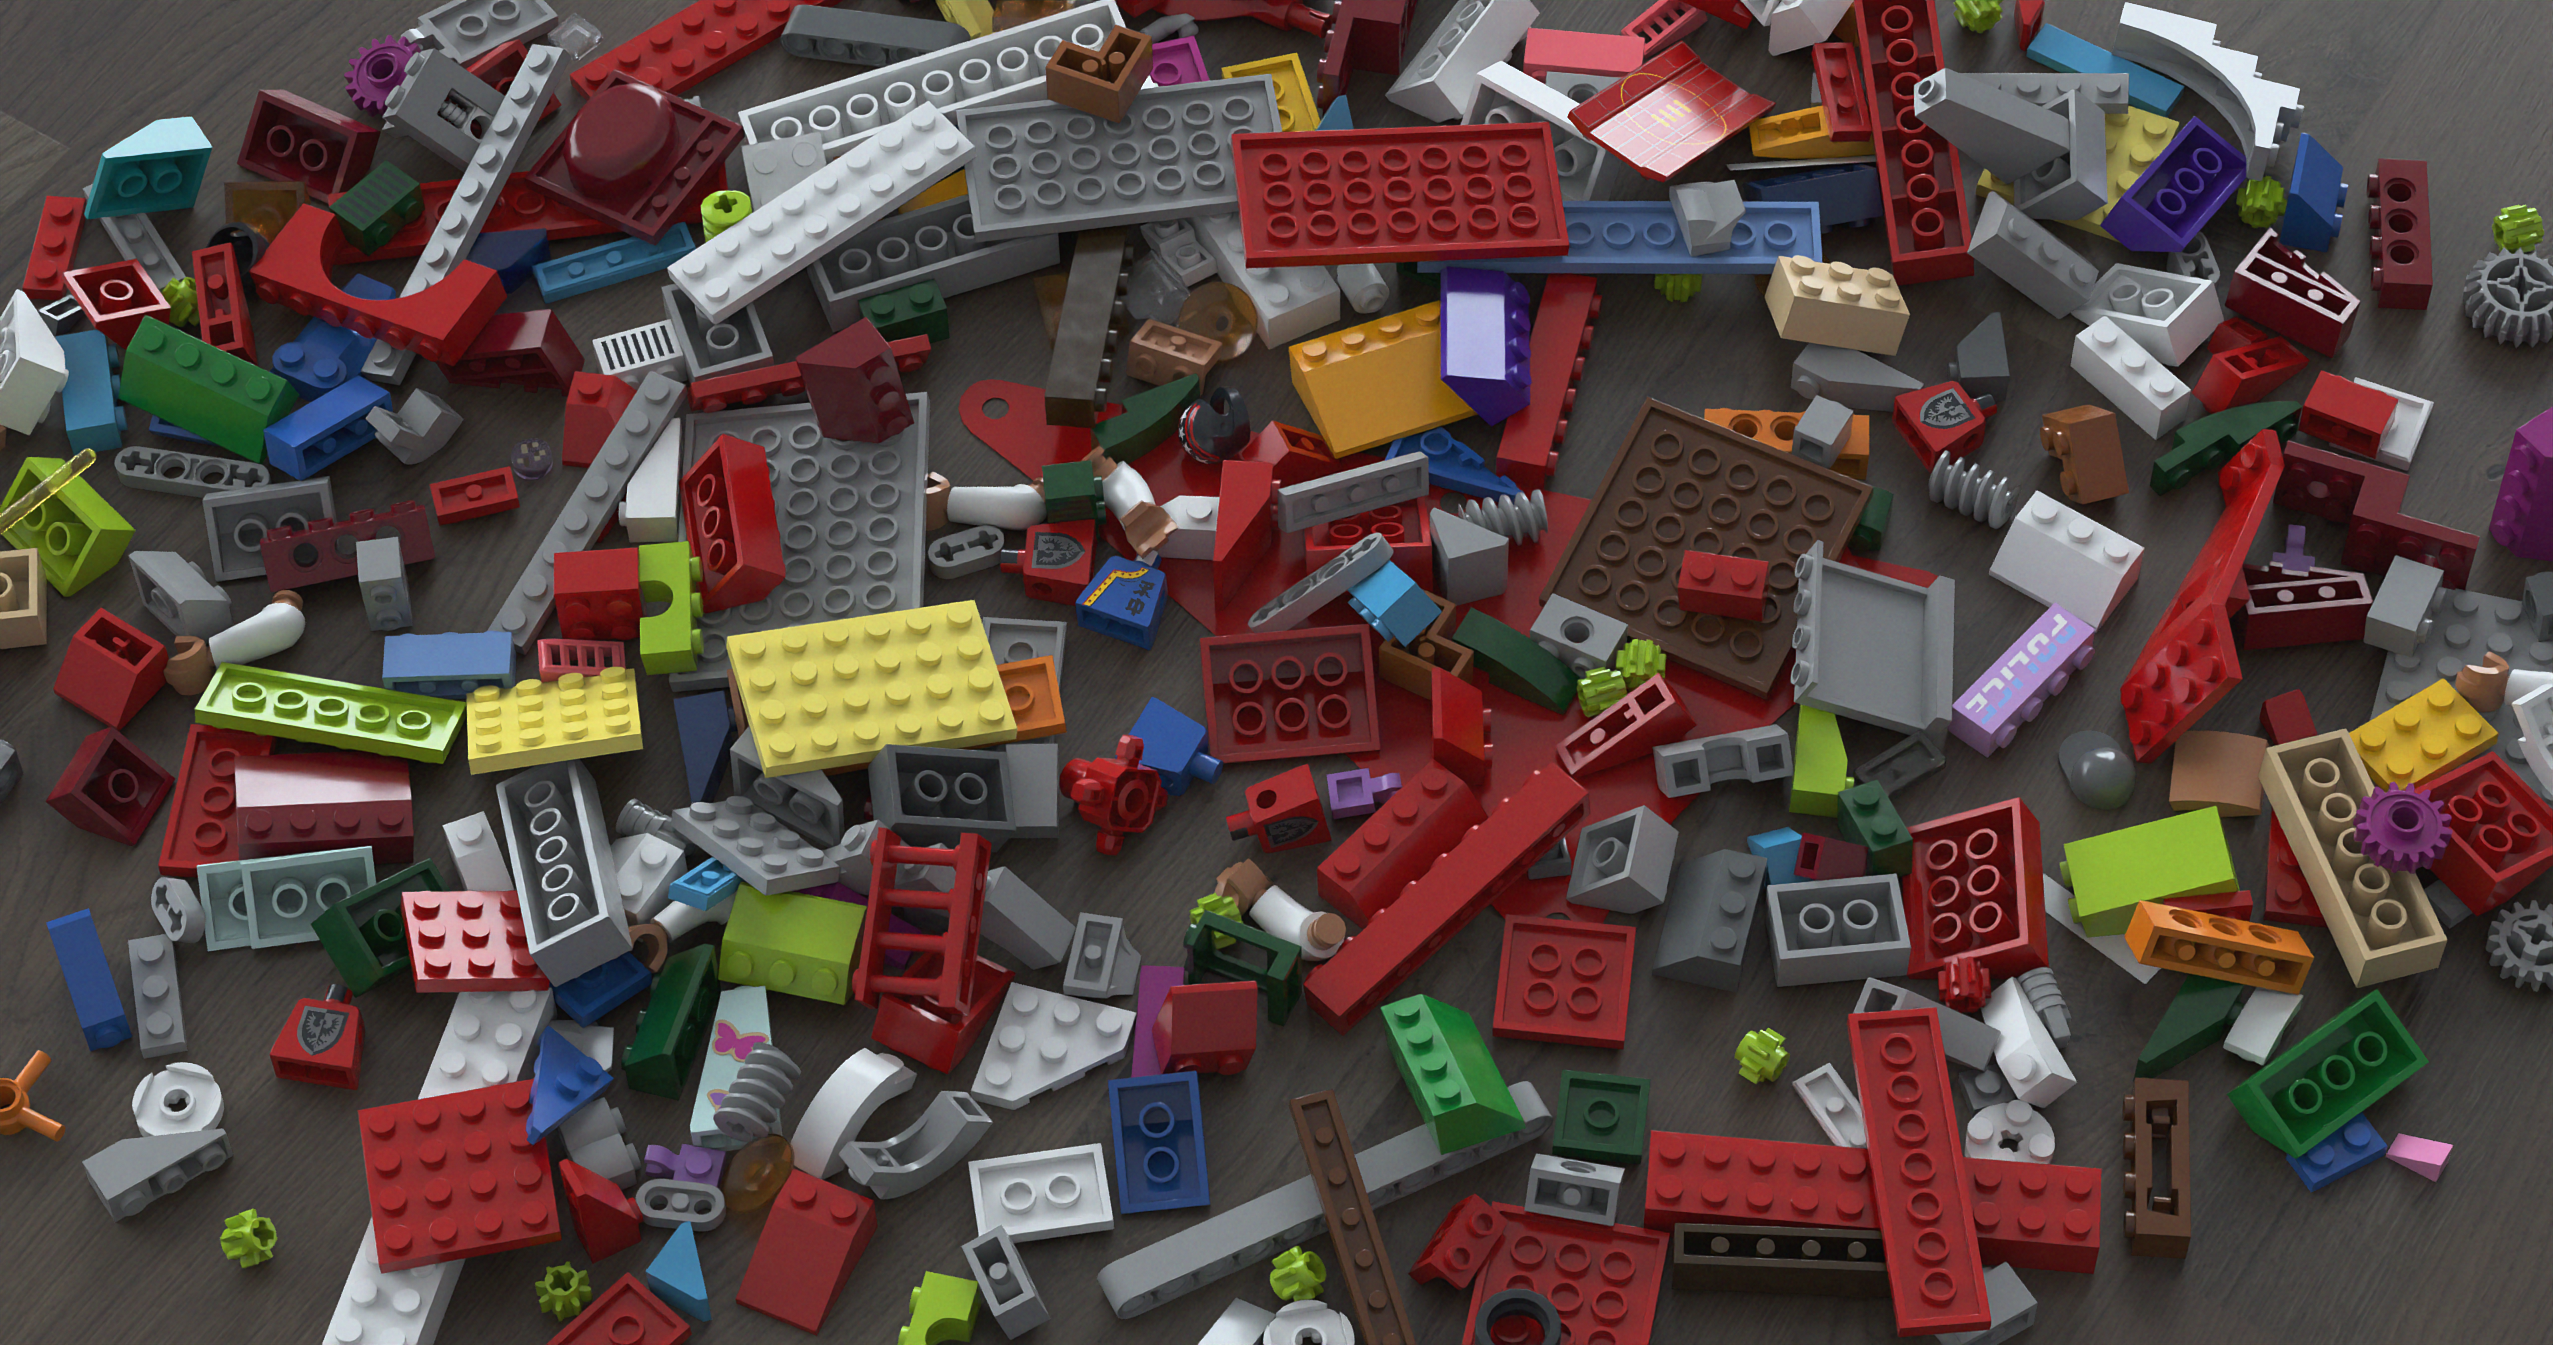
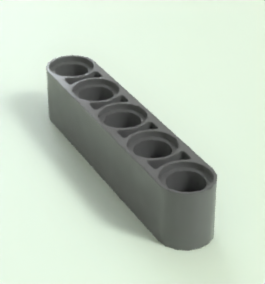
M798 5L794 7L780 37V44L787 52L799 57L886 67L970 41L971 36L964 27L951 22L813 5Z

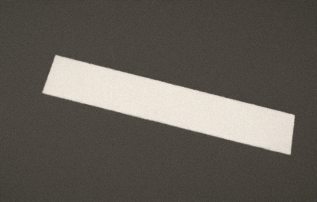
M1875 155L1726 165L1729 170L1875 162L1876 159Z
M2043 873L2046 913L2144 984L2161 969L2159 967L2139 964L2124 938L2125 934L2087 938L2082 922L2074 924L2068 899L2075 896Z

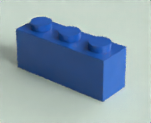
M358 375L265 428L263 431L270 464L302 481L376 438L374 434L377 429L366 420V417L374 406L393 412L390 392Z

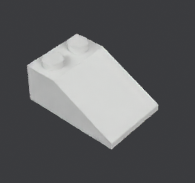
M2116 263L2095 283L2090 300L2071 312L2074 317L2089 326L2103 316L2108 317L2158 362L2177 367L2210 336L2218 324L2224 321L2213 281Z
M17 289L0 317V425L30 435L37 422L43 423L50 410V400L55 391L60 393L65 387L69 371L65 369L63 349L25 292Z

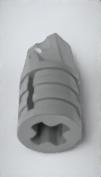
M635 798L625 805L616 823V832L623 836L629 837L649 833L684 850L685 857L692 854L695 847L694 842L671 826L672 818L670 816L653 810L652 807L642 804L641 801Z
M2041 967L2024 973L2017 980L2032 1004L2033 1009L2038 1014L2058 1049L2067 1047L2071 1036L2067 1022L2071 1021V1015L2066 1002L2063 1000L2061 991L2058 989L2052 969Z

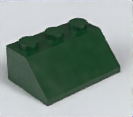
M703 944L670 956L662 973L657 972L651 984L650 996L652 999L648 1009H641L636 1022L637 1036L633 1045L628 1044L622 1056L621 1069L626 1072L629 1089L677 1101L680 1100L722 991L720 980H718L719 973L713 945Z

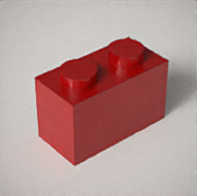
M2321 370L2303 405L2298 430L2376 459L2393 425L2399 399L2389 396L2382 391L2373 390L2349 381L2342 376H2335Z
M1685 550L1678 583L1679 610L1763 621L1769 589L1768 561Z

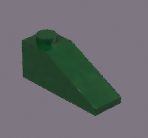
M2189 974L2139 1056L2134 1080L2135 1078L2153 1079L2220 1040L2228 1025L2233 1027L2246 1005L2240 1002L2244 984Z

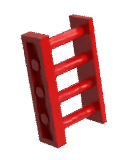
M878 827L877 840L872 842L870 848V861L873 871L859 969L855 970L852 978V990L855 995V1001L869 1009H878L880 993L936 997L937 1001H939L938 1007L948 1013L969 1016L992 843L979 834L961 833L960 845H957L955 849L900 846V836L888 828ZM897 864L953 867L956 871L954 888H951L949 892L894 889ZM895 906L947 910L950 914L948 932H945L943 936L888 932L891 908ZM886 949L942 953L944 958L942 975H939L937 979L882 975Z

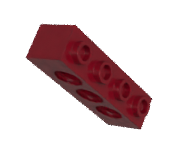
M2379 158L2375 174H2369L2367 179V198H2373L2374 205L2369 206L2368 228L2375 229V236L2370 238L2369 259L2376 260V267H2372L2370 288L2371 291H2377L2378 308L2427 310L2433 286L2427 161Z
M414 500L403 501L390 505V512L374 514V509H365L350 513V520L333 523V518L328 517L308 522V529L292 532L291 526H283L266 531L267 537L260 538V548L270 592L358 575L357 550L351 554H342L335 548L336 540L345 534L354 536L358 542L376 540L378 530L384 526H392L399 531V543L404 565L435 559L424 504L416 506ZM302 543L312 544L318 551L317 557L309 563L298 561L293 554L294 549Z

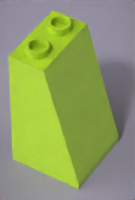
M2216 806L2063 844L2067 861L2060 862V869L2065 887L2073 886L2075 897L2068 899L2069 909L2074 924L2082 922L2087 938L2126 934L2139 900L2163 904V899L2240 891L2230 848Z

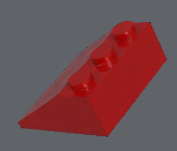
M1425 496L1304 528L1305 576H1309L1365 537L1378 532L1382 534L1394 550L1389 560L1415 581L1421 589L1433 591L1432 542ZM1346 590V591L1343 592L1342 594H1350V593Z
M2494 751L2414 790V793L2419 795L2426 789L2430 790L2429 801L2433 803L2442 800L2444 806L2441 814L2451 815L2452 819L2449 829L2452 830L2449 844L2446 846L2441 860L2434 858L2430 870L2476 916L2505 903L2553 866V809Z

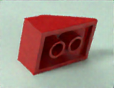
M1223 460L1213 556L1215 610L1225 609L1270 548L1273 529H1280L1278 527L1277 490L1281 489V480L1274 479L1272 462Z
M925 952L902 977L937 979L943 972L944 958L942 953ZM977 955L969 1016L948 1013L938 1007L939 1001H937L936 997L884 993L881 996L871 1039L886 1045L893 1051L912 1057L926 1064L931 1069L949 1074L972 1048L1009 989L1011 982L1014 981L1016 973Z
M793 1169L771 1208L736 1296V1303L817 1336L878 1227L874 1200Z

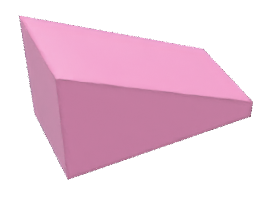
M2398 1133L2386 1157L2437 1182L2449 1161L2453 1145Z

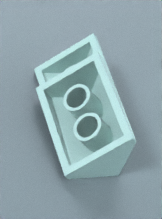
M372 846L197 865L201 904L206 921L208 951L244 946H251L252 949L320 940L310 924L334 903L376 884Z

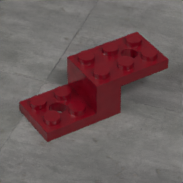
M1418 0L1335 1L1332 14V24H1336L1335 29L1327 31L1324 52L1328 53L1327 59H1320L1317 70V82L1323 83L1318 91L1317 108L1323 109V116L1338 96H1347L1353 69L1400 75Z
M2288 441L2283 455L2285 467L2277 483L2273 503L2285 506L2291 510H2300L2321 516L2333 522L2349 524L2341 564L2351 566L2359 571H2368L2386 576L2395 556H2399L2444 570L2443 588L2451 590L2466 589L2480 536L2400 514L2410 475ZM2315 481L2324 483L2326 485L2318 484Z

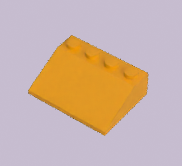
M1440 300L1289 347L1292 383L1335 459L1478 415L1441 380Z

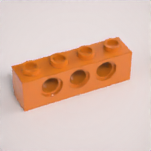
M1729 408L1705 409L1704 419L1792 454L1794 429L1806 411L1797 413L1773 412L1771 410H1732ZM1853 414L1851 436L1829 470L1852 479L1866 480L1869 461V415Z
M2142 900L2138 902L2124 937L2139 964L2299 995L2314 960V956L2298 931Z

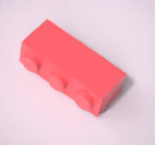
M1528 28L1523 73L1532 78H1537L1544 85L1546 83L1547 71L1622 78L1643 65L1645 38Z

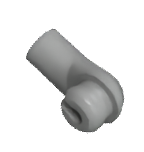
M1185 13L1161 17L1139 32L1152 36V44H1156L1176 31L1179 34V38L1195 36L1199 33V28L1193 21L1195 18Z

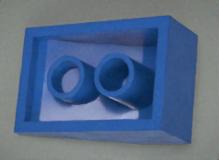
M1197 1071L1108 1080L1121 1214L1210 1205L1203 1115Z

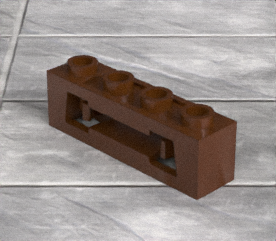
M2135 1078L2132 1093L2124 1094L2122 1106L2123 1121H2130V1133H2124L2123 1159L2131 1160V1172L2125 1171L2123 1178V1198L2131 1199V1211L2124 1212L2123 1237L2131 1238L2132 1256L2186 1259L2191 1239L2189 1081ZM2172 1122L2166 1147L2167 1197H2154L2152 1210L2148 1211L2152 1191V1138L2166 1139L2168 1125Z

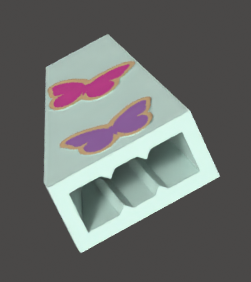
M740 986L734 990L721 991L690 1122L693 1146L730 1151L783 1144L780 1109L773 1108L777 1113L775 1122H764L770 1129L768 1136L763 1138L752 1136V1140L749 1142L730 1138L716 1126L713 1120L715 1112L721 1108L722 1099L729 1094L731 1083L737 1079L740 1067L745 1065L747 1054L753 1051L754 1043L762 1042L773 1046L765 986Z

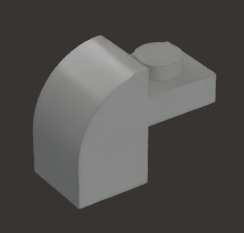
M418 388L414 390L398 414L374 406L366 417V420L377 429L374 435L404 464L423 462L440 450L464 420L439 396Z

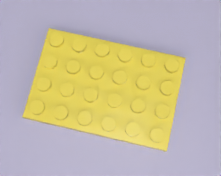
M975 600L727 636V652L765 778L872 762L886 744L956 749L1016 739L1017 726Z

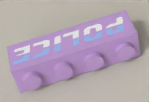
M2054 603L1952 705V722L1948 725L1947 730L1987 758L1999 746L2005 748L2013 740L2017 728L2025 720L2031 722L2040 712L2043 702L2051 694L2056 696L2063 690L2069 680V675L2076 668L2082 670L2088 665L2095 653V649L2092 648L2095 629L2057 603Z

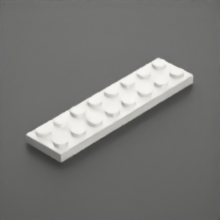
M927 101L667 267L669 276L714 325H717L977 157L975 146L941 112Z

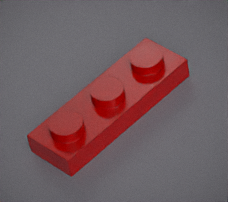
M1814 43L1811 54L1830 142H1869L1872 128L1853 43Z
M46 197L22 287L23 292H25L29 299L60 300L66 297L68 288L61 279L62 272L73 270L86 220L84 215L87 205L86 198Z

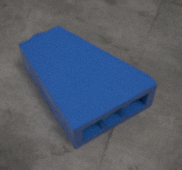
M89 908L46 922L90 1051L113 1047L122 1040L131 1038L132 1034Z

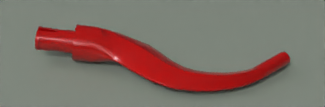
M1165 0L1152 8L1166 16L1187 13L1195 18L1193 21H1209L1239 16L1253 17L1287 32L1296 27L1320 38H1325L1326 32L1332 27V15L1306 7L1302 4L1303 0Z

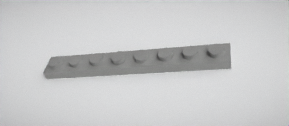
M1813 73L1811 108L1822 105L1816 73ZM1859 73L1866 106L1868 107L1863 73ZM1960 73L2040 107L2075 88L2105 111V114H2128L2129 73Z
M649 371L487 631L512 632L515 651L526 655L556 607L554 598V553L590 551L618 507L619 502L625 496L627 484L687 396L688 392L685 384Z

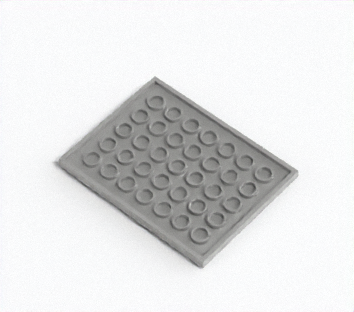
M927 392L906 394L914 424L905 428L900 434L891 436L881 443L824 438L820 433L810 403L686 414L682 478L722 434L765 447L767 465L770 470L769 477L772 496L775 500V514L780 532L783 562L786 567V577L762 601L711 613H703V618H696L697 629H702L704 654H697V671L669 674V684L673 692L730 687L727 669H732V665L726 648L727 636L923 607L927 512L926 489L928 483L930 399ZM682 501L680 505L678 542L688 541Z

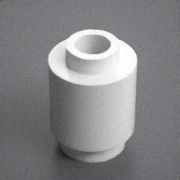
M1373 263L1338 265V284L1355 311L1359 313H1372L1383 307L1389 297V288Z

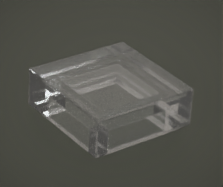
M577 13L572 14L547 34L549 44L553 47L564 48L574 62L579 61L604 41L602 31Z

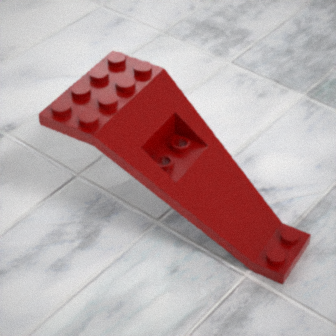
M2262 429L2218 472L2219 485L2222 489L2226 508L2120 687L2121 703L2125 710L2129 727V738L2133 745L2136 762L2151 764L2243 679L2229 619L2250 599L2242 564L2285 467L2277 432L2274 430Z

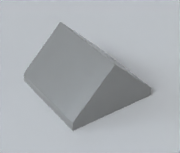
M1434 507L1430 513L1432 571L1443 598L1455 603L1457 606L1503 594L1507 588L1509 538Z

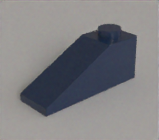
M724 691L673 699L692 804L696 802L713 803L731 757L730 748L733 746L731 732L738 730L733 706L727 707Z

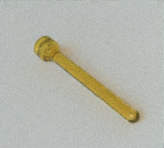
M90 448L82 450L0 514V535L92 465L97 458L96 452Z

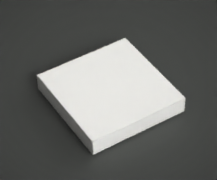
M2355 377L2354 383L2373 390L2382 391L2389 396L2399 399L2393 425L2376 459L2331 442L2329 446L2408 471L2432 412L2434 402Z

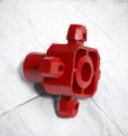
M1123 734L1115 752L1117 759L1097 757L1093 762L1082 758H1075L1065 765L1060 775L1059 787L1064 797L1079 803L1078 810L1083 820L1101 826V830H1098L1096 847L1097 852L1106 855L1117 856L1125 838L1123 832L1143 833L1153 823L1155 811H1159L1167 805L1169 795L1161 787L1162 781L1157 770L1139 764V760H1142L1144 743L1143 739L1137 736Z

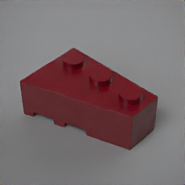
M2269 228L2234 271L2225 307L2333 358L2350 337L2361 301L2327 273L2323 272L2320 275L2304 263L2305 255L2298 250L2289 251L2277 241L2279 234Z
M552 309L493 315L455 366L440 361L435 363L449 383L500 389L502 382L524 385V392L537 393L539 387L561 389L562 396L568 397L574 372H582L585 359Z
M2270 561L2269 567L2242 564L2250 599L2233 615L2243 650L2364 639L2366 618L2373 600L2363 573L2311 566L2309 572L2282 569V562Z

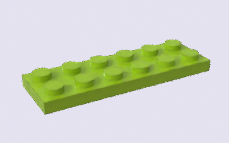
M221 662L195 708V723L212 725L220 729L230 728L253 732L257 735H272L295 739L299 742H314L336 746L340 749H356L374 752L382 756H398L416 759L424 763L439 764L444 763L467 717V702Z

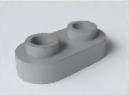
M653 1179L643 1184L636 1194V1202L644 1222L655 1227L677 1229L681 1223L690 1221L692 1231H709L718 1227L726 1216L724 1196L717 1187L711 1184ZM657 1204L667 1205L663 1210L653 1209ZM704 1208L711 1210L704 1215L697 1214L699 1210Z

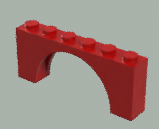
M304 203L266 249L263 257L249 270L256 286L257 294L267 303L281 304L292 308L300 315L307 316L309 314L323 319L331 326H342L356 331L365 338L371 339L373 337L389 343L398 350L407 349L421 354L429 361H440L451 366H455L507 298L497 270L465 259L441 281L409 296L391 300H368L346 294L335 287L331 281L336 257L347 241L337 217L333 213Z

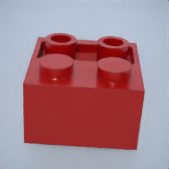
M100 608L74 634L53 687L54 693L119 732L167 682L163 673L169 660L166 647L105 609Z

